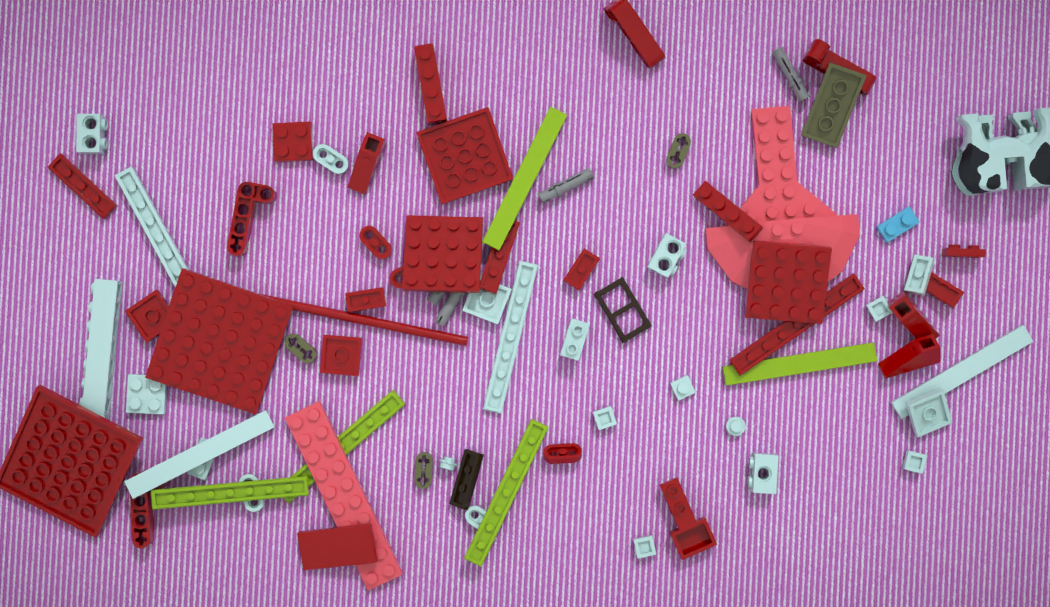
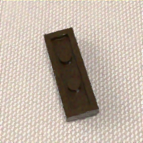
M470 449L464 450L450 505L463 510L469 509L484 454Z

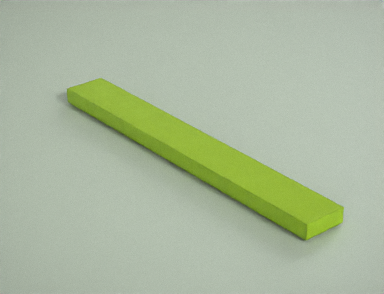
M550 106L482 243L500 251L567 114Z
M872 342L765 359L741 376L738 375L732 365L722 366L725 385L876 362L877 356L875 344Z
M394 390L338 436L346 455L405 405L404 401ZM307 464L291 476H308V486L315 482ZM285 497L284 499L289 504L296 497Z
M533 419L530 420L464 559L480 567L482 566L549 427Z
M308 476L151 490L152 510L309 495Z

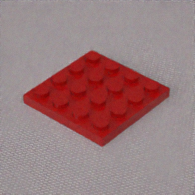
M489 107L416 132L441 205L514 179Z
M407 215L402 290L480 293L483 217Z
M753 241L745 318L822 324L832 248Z

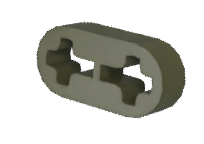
M678 134L672 142L666 157V163L671 169H678L684 163L691 145V139L687 134ZM683 137L687 145H683L681 150H679L677 139L680 140ZM677 152L679 153L678 160L680 163L673 165L670 157H674Z
M289 334L285 338L286 348L302 362L312 363L316 360V349L300 335ZM290 338H292V339L297 338V339H298V340H297V343H298L301 347L298 348V347L295 346V345L291 347V346H290V344H291ZM302 349H304V350H306V351H310V350H311V351H312V353H311L312 359H310V358L305 359V358H304V357H305V353L302 352L301 350H302Z
M421 452L415 460L414 480L417 487L425 489L432 483L433 457L428 452ZM423 455L426 456V459H430V462L426 463V469H422L423 464L419 462ZM422 472H425V477L429 479L425 485L418 481V478L422 477Z

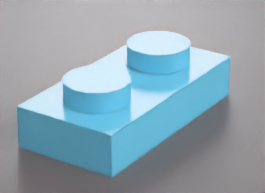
M908 206L876 226L885 243H888L920 222L911 207Z

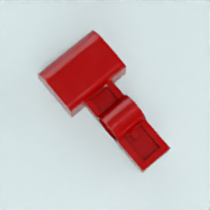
M675 477L659 484L670 512L678 526L677 529L669 533L680 558L684 560L716 546L717 542L706 518L695 519L678 478Z

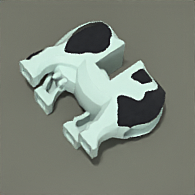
M1050 107L1039 108L1033 111L1038 128H1036L1031 120V111L1009 114L1008 120L1015 125L1019 134L1015 138L1009 136L993 137V115L979 116V113L956 117V122L964 129L963 143L958 149L951 172L959 190L966 196L1006 190L1005 165L1007 164L1012 165L1014 191L1050 187Z

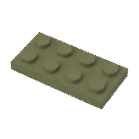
M829 62L801 135L838 148L867 75Z

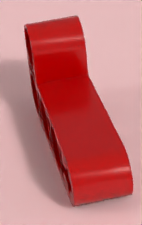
M613 0L603 8L609 19L617 23L636 53L649 69L666 58L628 0Z
M815 39L810 44L802 61L825 74L828 64L831 62L867 75L859 93L867 96L877 79L876 76L830 51L828 43Z
M243 182L239 185L227 243V250L231 255L241 257L247 253L256 203H273L277 198V193L272 187L252 182ZM251 186L252 194L245 196L244 189ZM265 190H270L271 197L267 200H264L263 192ZM247 205L249 211L247 214L242 215L240 209L242 206ZM239 224L245 225V231L242 234L237 232ZM235 236L243 238V240L235 239ZM234 245L241 246V250L234 249Z
M138 472V473L132 475L131 478L134 477V476H136V475H138V474H140V473H142V472ZM170 480L154 489H162L166 487L167 485H169ZM151 490L141 495L145 498L144 505L138 502V497L133 499L130 494L132 541L134 546L140 549L149 546L154 541ZM140 515H144L146 517L145 524L140 523ZM143 535V537L146 538L147 541L144 542V540L140 539V537Z

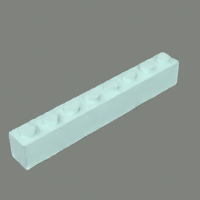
M95 279L91 285L93 300L89 304L91 320L87 324L89 340L85 344L87 359L83 363L85 378L82 379L81 383L83 397H81L79 405L109 420L123 281Z

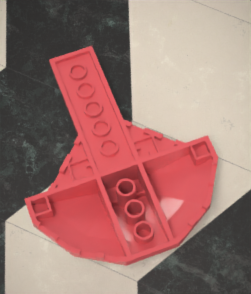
M790 106L752 109L751 117L758 187L740 209L759 223L763 229L751 242H748L728 224L721 227L706 228L707 251L713 256L732 283L748 290L753 241L831 247L829 282L843 271L859 239L858 214L837 215L797 182Z

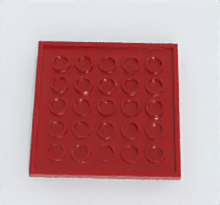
M182 268L145 378L257 414L294 306Z
M38 385L0 469V489L96 538L102 530L143 441V437L42 385Z

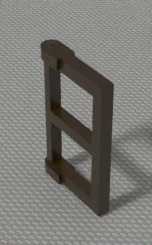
M623 277L593 294L618 334L622 344L652 326ZM622 285L631 303L611 314L601 296ZM634 306L644 324L624 335L614 318Z

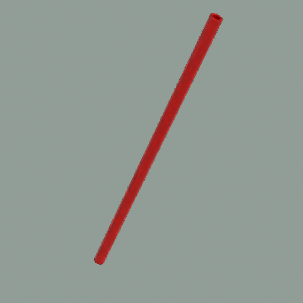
M264 295L293 305L294 311L467 346L468 342L467 336Z

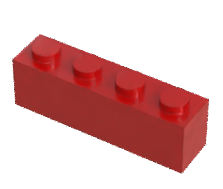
M430 43L414 46L428 124L444 123L448 120L434 45Z

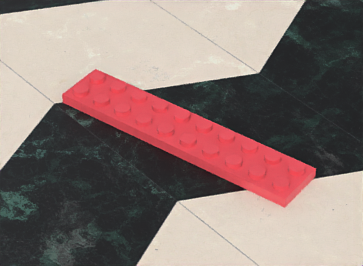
M321 401L285 417L336 526L372 524L378 561L376 563L356 565L367 590L369 591L401 576L403 571Z

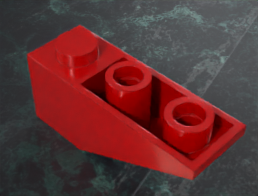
M368 132L366 133L347 188L364 195L366 194L387 143L385 139Z
M905 291L889 301L891 311L916 339L933 334L935 339L940 336Z
M933 334L914 339L879 362L878 366L886 379L940 363V345Z

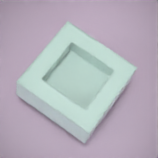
M884 296L866 305L875 322L893 313Z
M688 375L670 383L678 401L696 393Z
M611 406L593 411L598 430L617 424Z
M907 450L902 469L923 474L927 455Z
M652 535L633 539L638 559L656 555Z

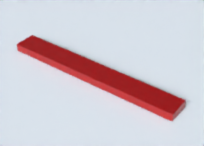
M854 273L826 292L823 318L865 289ZM784 321L729 359V362L738 375L741 376L816 323Z

